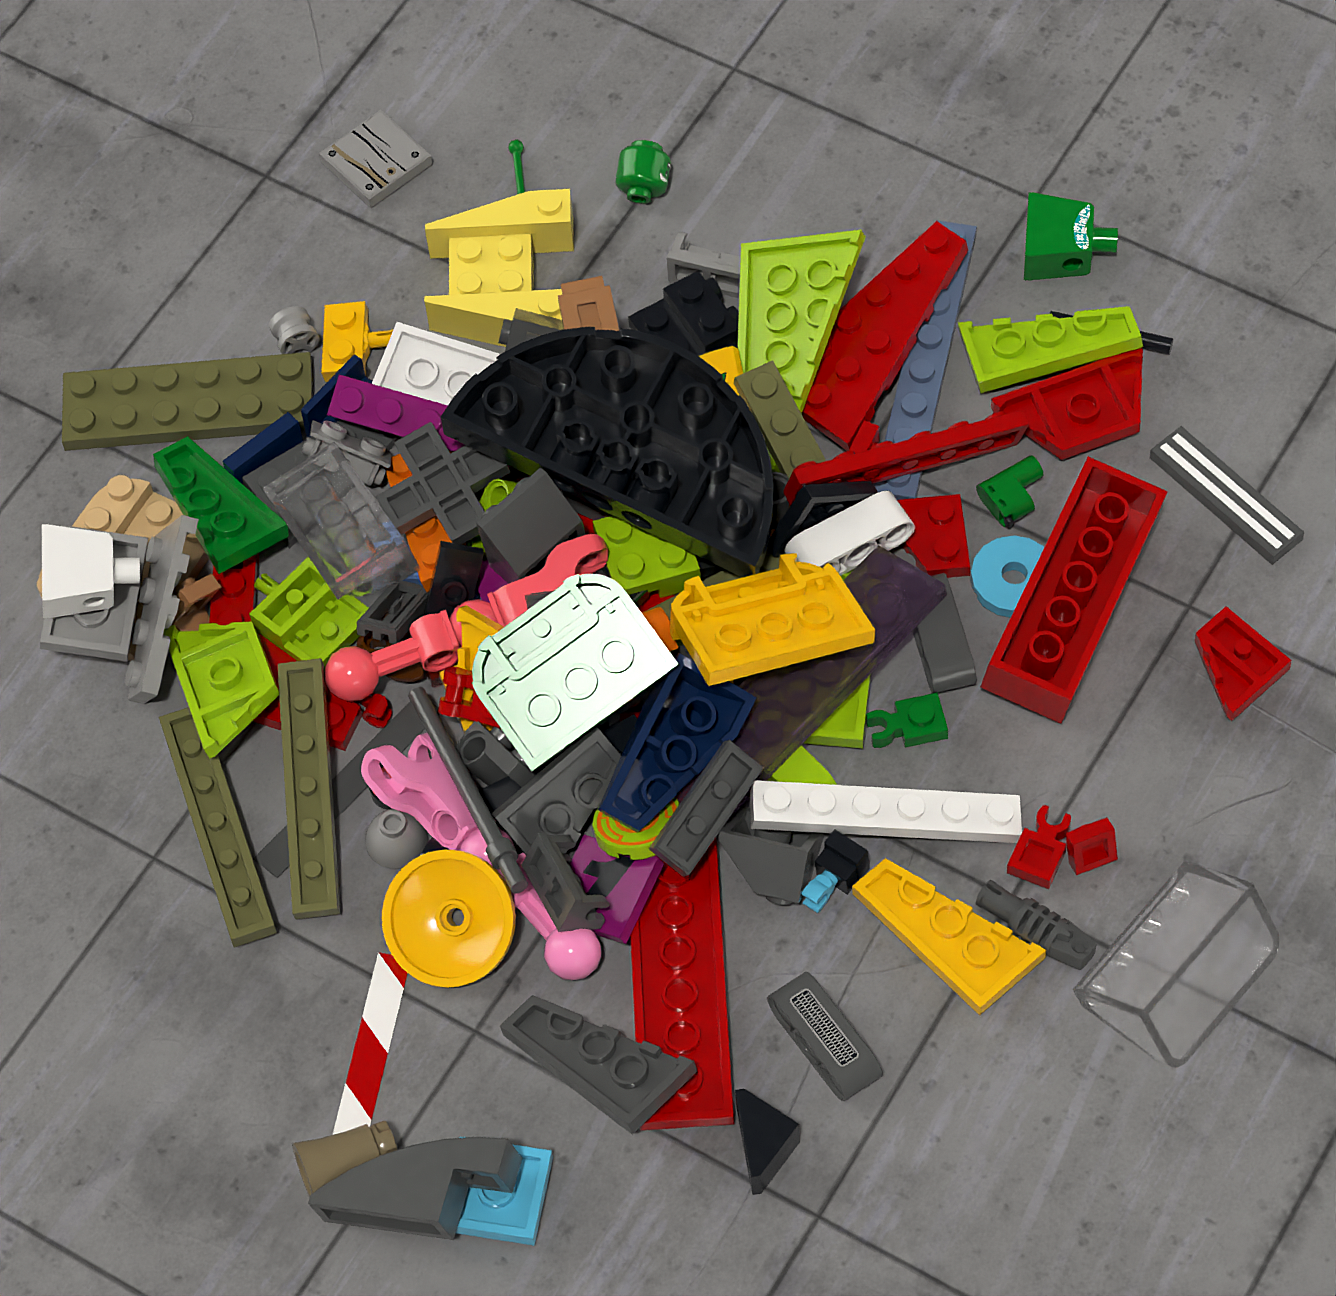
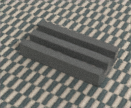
M399 579L393 580L357 621V635L365 637L369 631H373V639L381 641L385 635H388L389 643H398L409 631L411 624L423 615L428 592L425 591L423 585ZM403 592H406V594L401 598V600L398 599L403 594ZM391 608V611L387 614V616L382 621H380L384 614Z

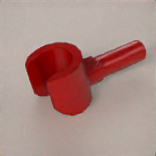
M374 694L357 701L366 707L362 713V718L368 724L376 728H384L392 715V710L388 707V701L385 696Z

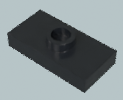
M440 541L423 616L441 613L440 611L446 609L450 618L457 606L465 601L474 599L484 556L483 548Z

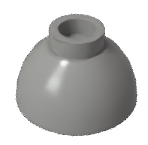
M388 809L379 813L371 821L366 832V849L369 856L377 864L392 869L403 868L410 861L421 855L428 843V834L426 829L410 814L395 809Z

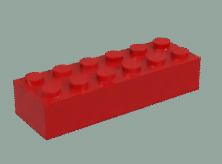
M1089 456L1087 457L988 664L980 688L1060 724L1062 723L1168 491Z

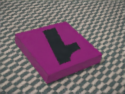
M584 834L569 865L579 877L586 895H603L610 904L607 908H594L597 913H602L605 922L601 929L591 930L598 936L626 944L664 863L656 856L642 860H630L629 855L619 853V858L610 856L599 848L596 838Z

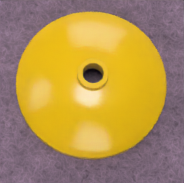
M436 850L413 859L394 877L383 902L382 929L392 956L409 975L432 986L459 987L484 978L504 959L512 943L515 931V906L505 880L487 861L472 853L461 850ZM456 909H460L464 914V921L461 925H456L452 919V914Z

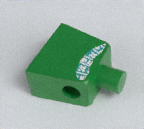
M1029 192L1024 280L1085 276L1091 272L1092 252L1117 253L1118 228L1093 227L1094 206L1091 203Z

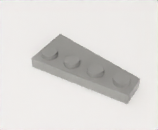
M181 515L155 537H151L148 543L145 559L146 562H150L148 578H144L139 591V602L143 603L141 619L136 621L132 633V644L137 645L135 658L130 661L125 675V685L130 686L129 701L145 704L158 695L170 645V637L163 635L164 628H170L177 615L180 599L173 594V590L178 585L182 573L187 572L190 555L183 554L182 551L186 536L189 533H196L199 520L197 518Z

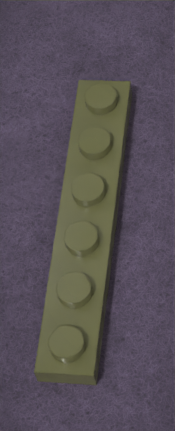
M321 658L278 664L292 914L295 919L340 914L324 663Z
M189 707L160 716L161 727L233 947L276 934L277 931L218 754L210 759L207 756Z

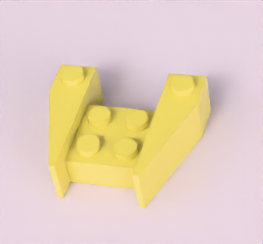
M570 189L527 191L425 224L430 259L449 258V295L424 296L428 324L431 331L506 347V345L498 343L504 319L513 320L516 308L562 320L558 303V295H562L561 289L534 290L533 253L574 251V222Z

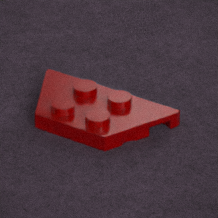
M1138 348L1110 356L991 398V409L994 413L1004 411L1006 414L1023 410L1029 422V426L1024 434L1061 460L1139 433L1143 349Z

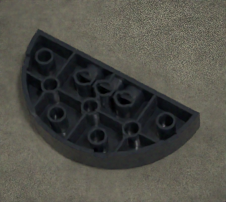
M580 327L544 334L522 342L496 357L497 360L486 367L478 375L475 373L452 398L441 415L444 435L530 476L541 467L547 472L559 490L741 577L758 574L761 569L769 544L773 514V476L764 437L744 399L740 395L738 396L731 386L723 380V376L702 358L676 343L656 335L621 328V331L595 330V327Z

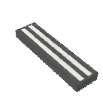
M1182 426L1151 449L1150 459L1272 565L1303 540L1304 531Z

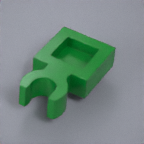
M938 692L895 701V713L892 714L884 710H874L866 714L867 728L874 726L885 728L882 732L871 734L872 746L875 748L886 747L893 742L894 738L902 737L905 748L948 739V727Z

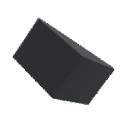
M746 1089L735 1090L736 1110L752 1195L762 1194L800 1143L799 1123Z

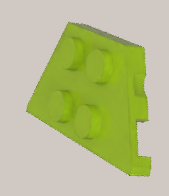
M252 621L232 622L228 625H218L217 623L200 624L197 631H178L175 625H171L168 629L164 628L163 634L170 637L169 651L202 746L209 759L222 751L279 696L278 686Z

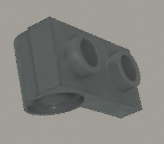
M474 721L464 732L465 735L456 746L466 768L486 785H491L509 776L518 785L523 787L536 776L517 750H510L513 745L500 728L493 727L489 731L480 722Z

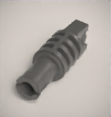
M989 880L986 886H983L976 899L977 906L984 908L1008 923V928L1013 931L1012 934L1017 937L1021 936L1023 941L1027 943L1033 942L1046 949V955L1081 970L1094 956L1097 943L1069 920L1061 919L1059 914L1054 911L1050 912V909L1044 905L1040 906L1039 902L1033 898L1022 900L996 884L993 880Z

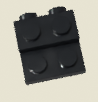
M699 270L663 288V299L628 316L629 327L632 330L656 335L682 346L697 356L729 346L738 348L739 311L735 306L725 307L721 301L723 294L716 280L713 277L705 280Z

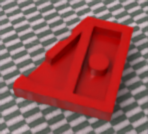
M960 494L897 500L915 525L912 535L900 545L906 553L911 554L915 558L916 566L925 577L945 573L947 578L970 576V561Z
M1227 606L1195 634V644L1224 712L1231 721L1291 667L1292 660Z

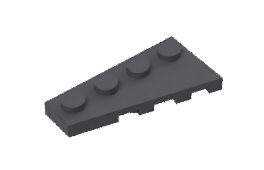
M534 995L528 998L500 1025L504 1037L632 1135L697 1072L695 1062L681 1055L678 1059L663 1053L659 1046L644 1040L642 1043H638L623 1037L620 1031L605 1024L601 1028L584 1021L583 1016Z

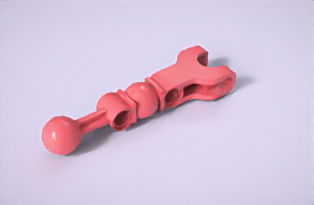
M588 534L556 545L548 555L545 566L539 572L509 583L493 593H487L490 603L480 599L468 600L457 606L450 618L445 609L440 611L441 613L429 614L417 619L409 628L412 638L372 653L356 646L339 649L330 656L325 666V682L331 693L340 699L348 702L360 701L374 692L379 683V677L421 662L422 667L429 672H438L445 670L446 667L453 666L458 662L457 649L462 647L461 622L456 621L458 608L467 605L505 627L527 611L525 595L543 591H554L564 584L563 581L573 575L593 574L603 568L608 560V547L605 540L599 535Z

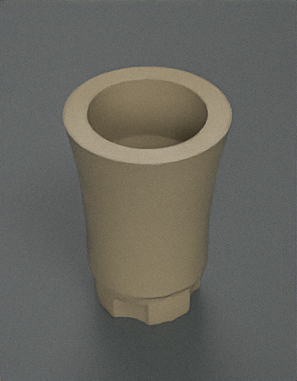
M381 1121L371 1126L364 1124L351 1130L319 1139L292 1143L295 1160L309 1198L320 1187L348 1170L378 1156L397 1150L393 1134L386 1121Z

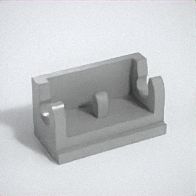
M679 231L671 251L667 255L669 282L675 283L699 270L705 280L710 277L716 280L723 295L739 298L740 256L692 246L690 242L686 241L688 233Z

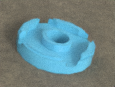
M1014 535L997 538L984 545L974 557L970 577L972 589L977 594V599L982 606L997 615L1011 618L1044 546L1030 538ZM1016 570L1023 573L1026 579L1019 584H1011L1005 581L1002 575L1007 571Z

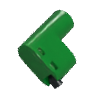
M1029 455L976 486L979 498L1003 527L1006 526L1008 529L1013 527L1015 521L1035 510L1034 502L1025 490V487L1041 479L1044 476L1043 469L1038 460L1033 455Z

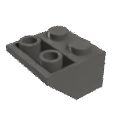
M541 467L530 477L520 480L512 493L498 505L489 507L476 523L490 568L508 584L539 572L545 566L548 555L556 545L586 535L581 518L547 472Z

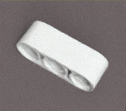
M881 491L800 532L788 542L785 547V553H797L796 562L810 563L821 568L829 563L841 576L904 543L914 532L915 525L892 492Z

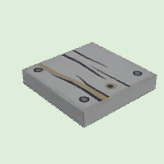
M379 110L319 153L321 163L370 208L432 165L431 155L382 110Z

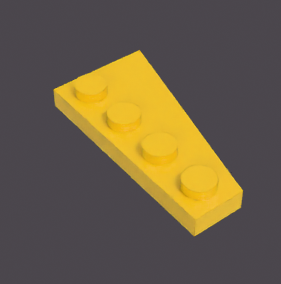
M886 858L852 886V894L979 1015L1046 958V949L1033 942L1031 945L1012 935L1013 931L997 921L994 924L972 912L973 908L958 899L954 902L935 891L934 885Z

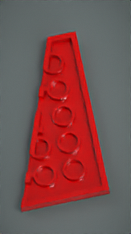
M936 221L839 309L802 416L804 420L846 451H849L863 421H871L875 414L874 406L883 391L890 388L917 341L916 333L923 321L928 322L934 311L933 304L941 290L947 289L968 252L966 240Z

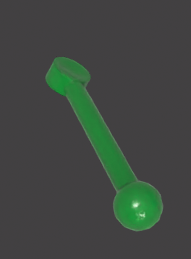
M512 140L508 145V150L513 154L518 195L525 192L521 161L524 145L520 140Z

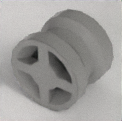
M287 307L276 313L270 320L269 328L272 335L279 339L278 347L281 354L311 352L318 345V333L313 326L309 325L310 317L303 307Z

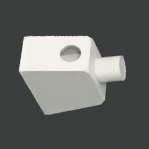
M42 524L43 618H55L109 609L114 606V584H140V558H113V535L98 531Z

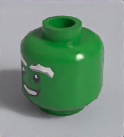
M647 140L633 141L631 146H627L620 152L615 184L620 191L627 194L629 201L639 204L649 203L651 198L659 197L665 193L671 159L658 143Z

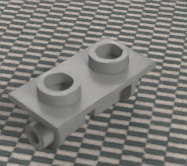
M312 421L310 436L315 437V440L307 437L301 453L308 455L307 460L335 471L340 458L343 457L348 460L343 470V475L369 486L372 482L377 485L381 484L386 470L381 468L380 465L387 468L391 465V453L385 451L386 446L369 437H363L362 440L347 435V430L344 427L331 421H324L323 424Z

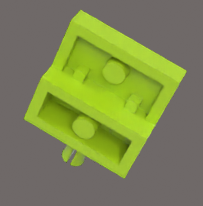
M613 515L593 521L594 533L602 537L608 547L606 567L609 576L618 582L628 594L648 590V592L657 590L659 597L662 598L682 592L684 590V582L690 578L699 576L701 579L700 567L695 554Z
M310 556L280 584L266 573L260 575L261 579L259 577L256 579L255 589L261 591L267 597L249 613L250 619L258 634L264 636L297 661L321 658L325 669L333 653L341 648L349 647L360 636L357 635V621L369 607L344 590L340 579Z

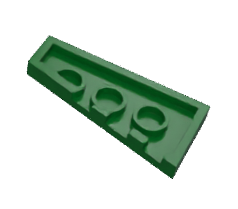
M188 436L153 454L154 466L182 514L199 519L195 535L218 574L289 536L288 524Z

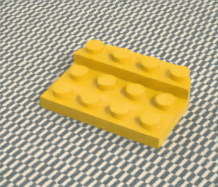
M797 553L780 555L778 569L705 587L699 576L690 578L684 582V590L671 603V637L673 641L681 639L708 686L872 644L875 638V628L832 565L827 563L821 568L810 563L796 562Z

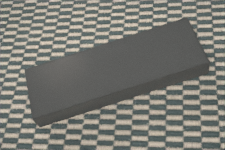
M724 741L648 849L681 876H689L763 770V767L732 741Z

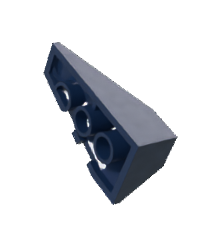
M681 653L674 656L680 666L656 682L649 692L598 808V811L635 832H639L689 781L707 766L724 741H733L738 736L757 698L729 681L708 686L695 662Z

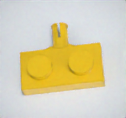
M365 301L325 305L321 369L325 382H328L353 355L362 359L366 376V361L372 348L387 347L394 329L370 332L368 328L369 310Z

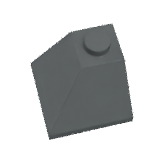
M739 806L720 830L718 840L754 893L766 895V899L772 903L790 905L793 902H800L803 897L802 892L811 881L815 860L819 855L825 833L751 829V809Z

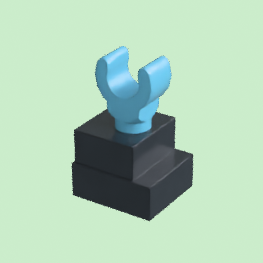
M836 829L825 840V848L815 860L817 876L807 884L802 892V895L806 897L803 904L816 913H819L825 906L835 887L848 895L852 890V886L870 869L868 850Z

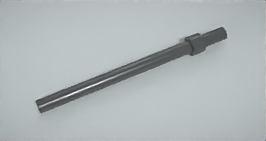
M422 687L414 688L408 695L487 844L486 854L492 866L501 871L512 893L524 891L528 886V882L516 862L518 854L510 839L503 837L425 689Z

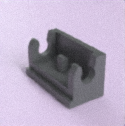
M538 833L522 863V867L558 932L577 929H601L605 919L602 913H597L594 908H607L610 904L603 895H586L579 877L569 865L572 860L568 854L561 853L560 848L569 849L576 846L573 839L568 835L547 836L546 833Z

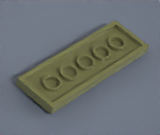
M311 352L63 373L62 444L64 450L176 442L187 436L191 440L258 435L287 412L299 422L301 431H305L301 409L313 397V361Z

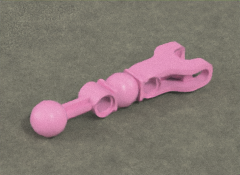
M428 733L418 735L414 739L408 752V758L391 745L371 749L365 754L361 766L362 776L367 785L385 805L413 816L443 847L449 850H461L472 853L491 864L486 854L487 844ZM428 748L431 751L432 759L429 757ZM380 762L392 778H387L384 775L380 767ZM499 828L503 837L510 839L514 846L511 837ZM518 854L516 862L527 880L528 886L520 893L511 892L515 909L518 908L546 940L544 958L550 971L565 980L585 979L597 969L601 958V945L596 933L590 929L558 932L522 867L526 854ZM497 870V871L500 873V875L503 877V879L505 880V878H504V876L502 875L501 871H500V870Z

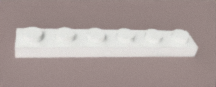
M755 780L750 787L751 829L832 833L836 829L842 834L1017 843L1022 834L1020 795Z

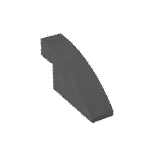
M450 1138L415 1144L383 1154L348 1170L312 1193L308 1204L324 1222L454 1240L469 1187L513 1193L522 1157L511 1142L503 1138Z

